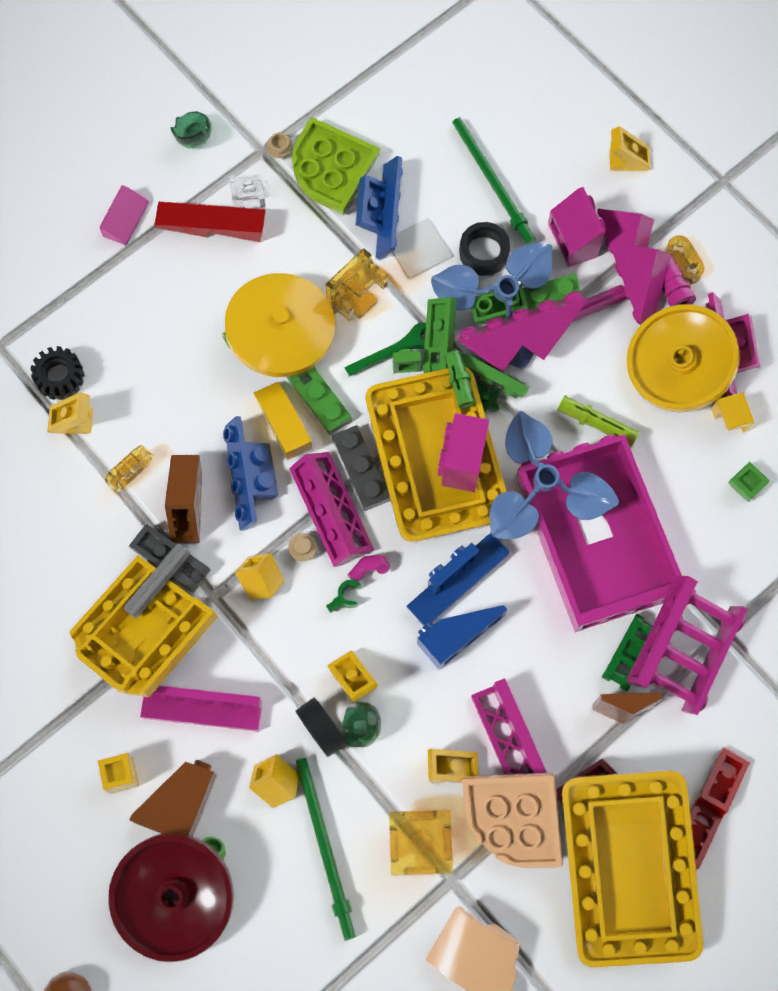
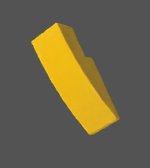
M278 381L253 392L287 461L313 449L312 441Z

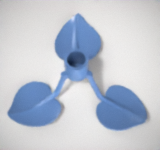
M532 243L514 250L506 262V270L510 275L502 276L496 285L491 284L489 287L477 289L479 285L477 273L469 266L453 265L431 277L432 288L438 298L452 297L456 299V310L458 311L473 307L475 294L481 295L493 291L499 301L506 302V318H509L512 312V299L519 290L518 281L525 288L537 289L544 286L549 280L552 273V245L549 243ZM522 345L509 364L519 369H524L531 361L534 353Z
M519 411L515 415L506 433V452L515 463L522 464L531 460V463L538 468L534 476L535 487L525 501L521 494L514 491L503 492L494 499L490 508V533L493 537L511 540L523 537L531 532L538 522L539 513L529 503L539 491L548 492L554 489L555 486H559L565 493H569L566 499L567 509L574 517L581 520H592L600 517L608 510L617 506L619 500L609 484L599 476L589 472L575 474L571 478L570 488H568L559 479V472L554 466L544 465L536 460V458L545 457L551 449L552 436L548 428L523 411Z

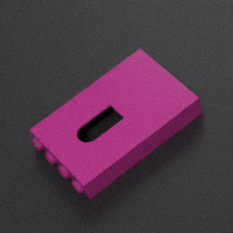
M611 434L601 438L598 443L592 445L582 443L574 447L573 451L566 453L557 451L548 455L547 459L538 461L544 465L554 466L559 472V479L568 488H570V480L575 474L580 472L595 474L609 484L619 500L617 506L604 513L613 537L589 545L585 541L577 518L567 509L566 499L569 493H565L559 486H555L554 489L548 492L539 491L529 503L539 513L535 529L574 632L576 633L663 604L676 576H682L625 434L617 437ZM531 460L522 463L516 474L524 500L535 487L534 476L538 470L531 463Z

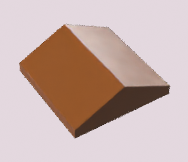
M662 693L600 694L592 704L594 711L624 724L652 709L662 699Z

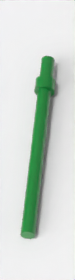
M461 117L455 118L452 121L453 126L510 216V223L514 230L519 231L527 245L535 243L537 240L528 227L529 222L524 213L518 211Z
M301 758L295 762L334 902L331 905L334 917H338L344 941L356 938L350 917L352 912L349 899L346 900L307 758Z

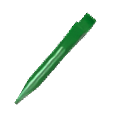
M422 322L414 325L409 333L398 342L344 367L348 376H352L392 357L393 353L399 350L424 349L425 341L421 339V335L426 330V323Z

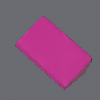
M121 185L100 224L99 229L102 236L127 246L149 204V200L129 187Z

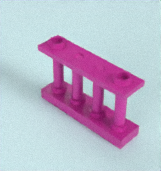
M676 576L626 681L642 688H648L653 683L684 700L682 712L698 716L699 712L707 705V695L736 633L742 629L745 623L744 616L747 608L743 606H730L727 611L696 594L697 580L690 576ZM692 604L722 621L716 637L683 620L682 614L687 605ZM679 630L710 648L703 663L671 647L670 640L675 631ZM667 657L698 674L691 690L658 673L657 667L661 658Z

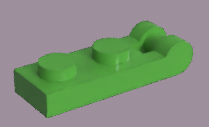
M452 297L428 299L423 357L424 373L448 368L444 355L453 351L457 300ZM437 355H440L439 362L436 361Z
M462 353L465 367L480 373L479 379L492 386L495 382L504 386L503 392L516 399L519 395L525 397L531 386L504 371L501 372L471 353Z
M315 367L302 374L286 377L329 435L352 421L350 413ZM308 375L311 381L304 385L301 379Z

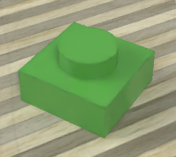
M402 349L393 353V374L420 372V351Z
M749 461L729 480L728 484L749 502L770 480Z

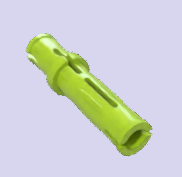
M567 395L563 396L557 408L558 412L560 411L578 420V424L582 426L586 424L606 435L614 434L617 437L625 434L629 446H633L640 431L592 409L593 406L590 404L586 406Z

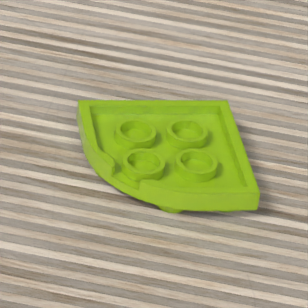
M310 117L293 148L292 163L295 179L301 190L310 199L344 215L359 190L360 178L365 174L368 175L380 155V148Z

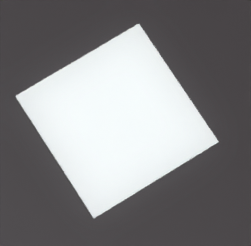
M428 217L396 233L397 245L393 253L409 279L453 257Z

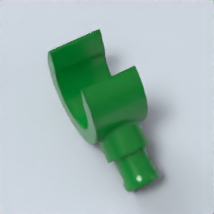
M346 580L341 583L338 588V596L326 605L328 611L332 613L343 606L346 608L358 607V602L348 601L342 594L347 588L362 589L361 584L355 580Z

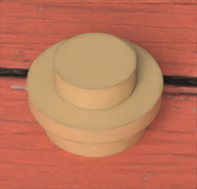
M282 132L272 134L266 144L268 153L274 158H285L293 149L291 139Z
M297 534L289 542V553L297 561H309L317 552V543L309 534Z

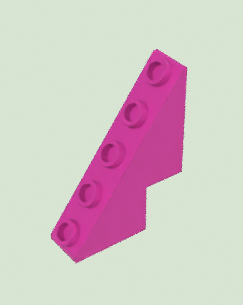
M598 208V216L604 220L606 225L607 248L615 258V269L618 275L622 277L626 297L631 301L634 309L632 311L633 317L641 325L647 318L657 312L670 254L658 249L648 248L654 223L653 218L641 213Z
M573 291L565 294V299L556 302L554 300L543 301L538 304V308L532 310L527 308L517 310L512 313V317L503 320L502 317L493 318L480 328L476 329V326L464 328L456 338L501 372L505 370L522 345L545 360L588 299L581 296L580 291Z

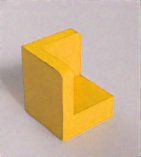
M743 392L716 400L711 408L714 419L722 417L728 431L741 428L743 433L748 432L755 423Z
M271 553L248 556L235 571L249 600L272 598L285 582Z
M123 753L97 760L103 791L113 794L139 787L134 758L130 754Z
M275 754L254 765L249 789L269 806L275 808L296 798L299 774Z

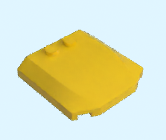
M139 555L125 568L69 633L76 645L75 652L77 658L115 690L122 694L150 697L219 616L214 610L196 597L193 598L170 580H168L139 617L134 618L124 610V606L156 569Z

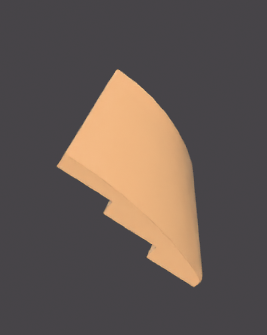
M460 906L454 909L425 960L466 991H513V984L516 982L517 975L515 963L518 959L519 942L497 924L484 925Z

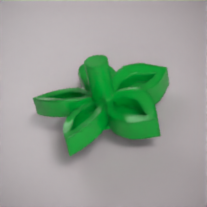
M481 384L479 386V395L484 413L487 411V408L493 412H499V405L495 400L498 399L500 390L494 389L488 393L487 388Z

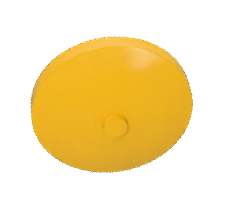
M271 273L258 276L246 282L235 292L226 309L225 334L230 349L246 367L266 376L290 377L312 369L326 356L334 338L335 316L328 298L316 285L296 275Z
M675 305L651 315L635 331L627 350V371L636 391L651 405L670 412L695 411L718 400L731 386L739 367V346L730 325L716 312L698 305Z

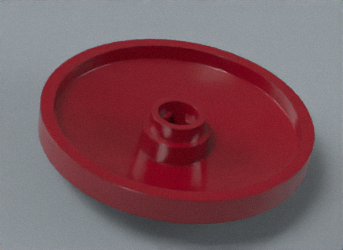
M181 833L155 835L138 843L118 863L109 885V911L118 934L134 951L156 961L179 962L188 960L209 949L228 925L234 905L232 878L221 856L204 841Z

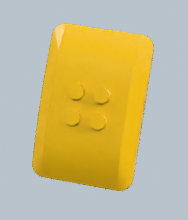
M465 367L466 372L470 373V386L476 404L469 408H458L454 388L449 384L450 374L448 368L375 384L365 394L366 406L400 536L405 541L419 542L490 525L492 502L499 494L507 492L489 427L475 493L441 486L442 476L437 475L447 422L453 423L455 413L486 419L474 375L467 367Z
M665 770L584 776L569 779L563 786L562 798L576 946L580 961L588 967L596 968L690 962L699 958L703 952L704 943L688 787L685 778L677 771Z

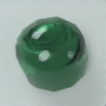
M199 111L185 113L181 117H176L175 126L170 127V130L179 145L187 149H197L204 146L209 140L212 133V123L205 114Z
M356 702L358 706L348 707L345 711L342 735L348 747L365 748L372 745L379 737L382 729V718L378 708L368 702Z

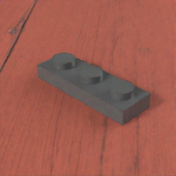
M355 425L331 435L364 512L389 502V494L358 426Z

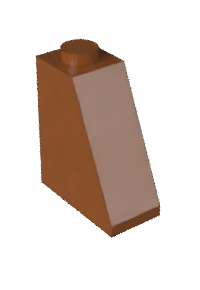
M171 455L165 511L170 540L174 543H200L202 496L200 455Z
M195 759L194 764L185 761L131 814L129 821L161 834L181 833L193 836L217 777L215 772L211 771L212 765Z

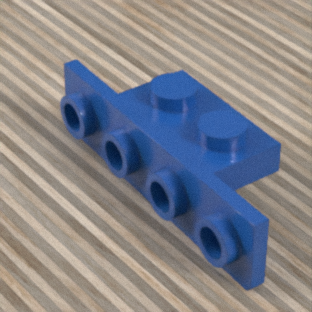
M398 155L383 165L382 181L366 174L359 180L355 225L377 234L375 258L379 260L392 253L397 245L398 206L401 197L400 182L403 174L402 157Z
M235 416L225 425L223 439L227 444L228 450L227 465L231 470V492L235 497L236 504L235 518L238 521L239 530L246 531L257 522L254 499H274L278 496L270 443L245 442L241 416Z
M491 533L476 545L471 542L466 548L463 545L458 547L451 554L450 558L452 560L445 566L439 564L428 575L430 577L428 587L406 605V608L423 626L430 621L433 622L509 555V550L497 538L493 537Z

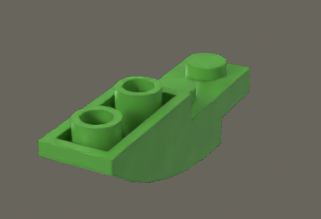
M576 273L549 280L544 286L537 289L523 288L522 284H519V290L512 299L511 317L513 316L512 313L525 308L532 310L538 308V304L543 301L554 300L556 302L565 299L564 295L573 291L581 292ZM494 292L475 296V303L471 307L475 324L485 325L488 320L502 317V320L506 319V302L499 301L495 297Z

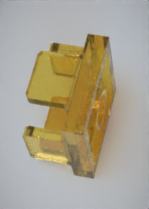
M365 248L356 254L325 284L326 297L332 306L334 314L339 312L349 322L354 318V315L362 318L377 304V298L368 291L374 283L383 290L388 286V275L372 261V254Z
M451 810L389 812L391 876L416 877L453 874Z

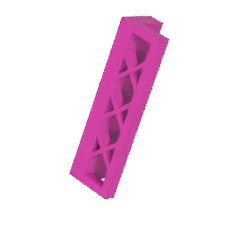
M330 453L304 454L289 470L333 567L344 565L354 556L373 552L374 547ZM323 461L327 473L319 468L317 462ZM329 485L336 490L338 497L331 493ZM340 510L348 515L349 522L343 519ZM352 535L359 539L362 547L356 548Z
M506 679L494 682L493 686L472 694L471 699L504 775H511V771L517 774L547 773ZM495 693L499 702L496 714L484 710L479 699ZM501 709L505 718L499 716ZM487 716L493 718L492 725H490ZM497 720L509 725L511 734L508 742L495 737L493 729ZM513 737H514V739H515V741H516V743H517V746L514 745V744H511V741H512V738H513ZM499 744L506 746L503 753ZM509 748L521 753L523 762L520 769L507 764L505 756ZM525 764L529 773L523 771Z
M159 685L150 697L143 696L140 717L149 720L259 732L263 702L258 696Z

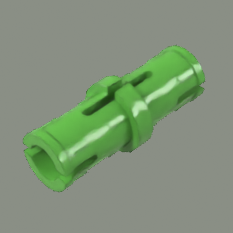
M459 350L450 351L444 355L450 374L449 384L454 388L458 408L472 407L476 404L470 386L471 376L469 372H466L462 352Z

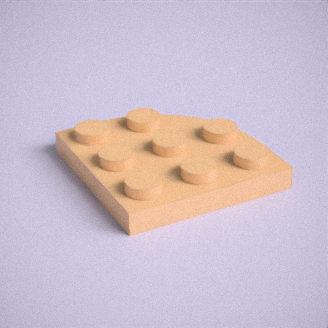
M555 773L463 777L462 786L466 818L470 830L479 844H482L493 853L496 859L512 866L522 868H553L563 866Z

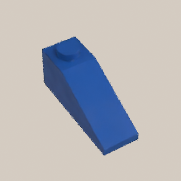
M501 605L443 618L435 624L430 621L418 631L420 636L417 638V645L440 670L505 617L508 609Z

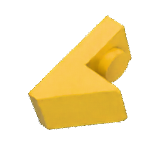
M621 126L611 129L610 169L613 171L651 170L650 146Z
M79 392L51 405L47 432L61 434L91 433L93 409L89 406L90 395Z
M352 650L327 665L330 673L343 689L351 705L378 687L377 682Z
M427 749L428 780L432 785L448 782L462 783V779L465 776H479L478 752Z

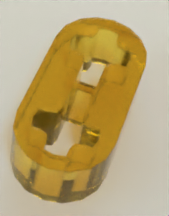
M682 235L673 236L668 241L665 253L672 255L684 276V280L689 282V284H696L700 281L705 271L704 263L688 238ZM675 245L678 248L683 247L682 254L679 250H673ZM688 266H689V268H690L691 270H692V269H696V270H697L696 273H695V275L693 274V272H688V273H687L686 270H687Z
M139 445L108 472L104 481L115 492L122 490L148 467L154 455L144 445Z

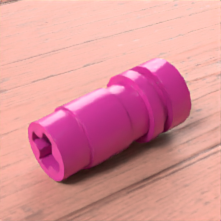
M670 254L662 287L665 290L664 296L668 300L670 307L683 304L692 305L696 301V296L689 282L684 280L678 264Z

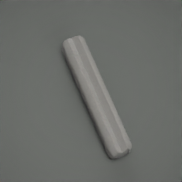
M179 543L173 547L124 606V610L134 618L139 617L188 558L190 552L187 548Z

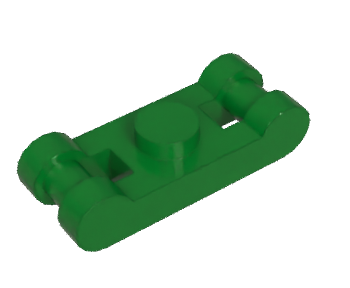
M637 613L601 678L608 682L610 680L620 685L619 688L628 692L632 685L626 680L645 643L644 640L635 636L638 630L648 636L653 626L644 621V617ZM619 663L630 668L626 675L616 670Z

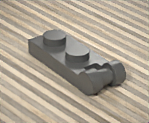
M145 524L129 544V548L155 567H158L176 544L148 524ZM190 554L171 578L191 593H194L199 587L197 583L203 576L206 577L211 569ZM187 565L194 569L188 577L182 573Z

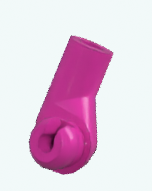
M382 554L364 556L347 576L351 580L360 582L369 571L376 570L379 574L387 573L390 570L391 564L387 561V557Z

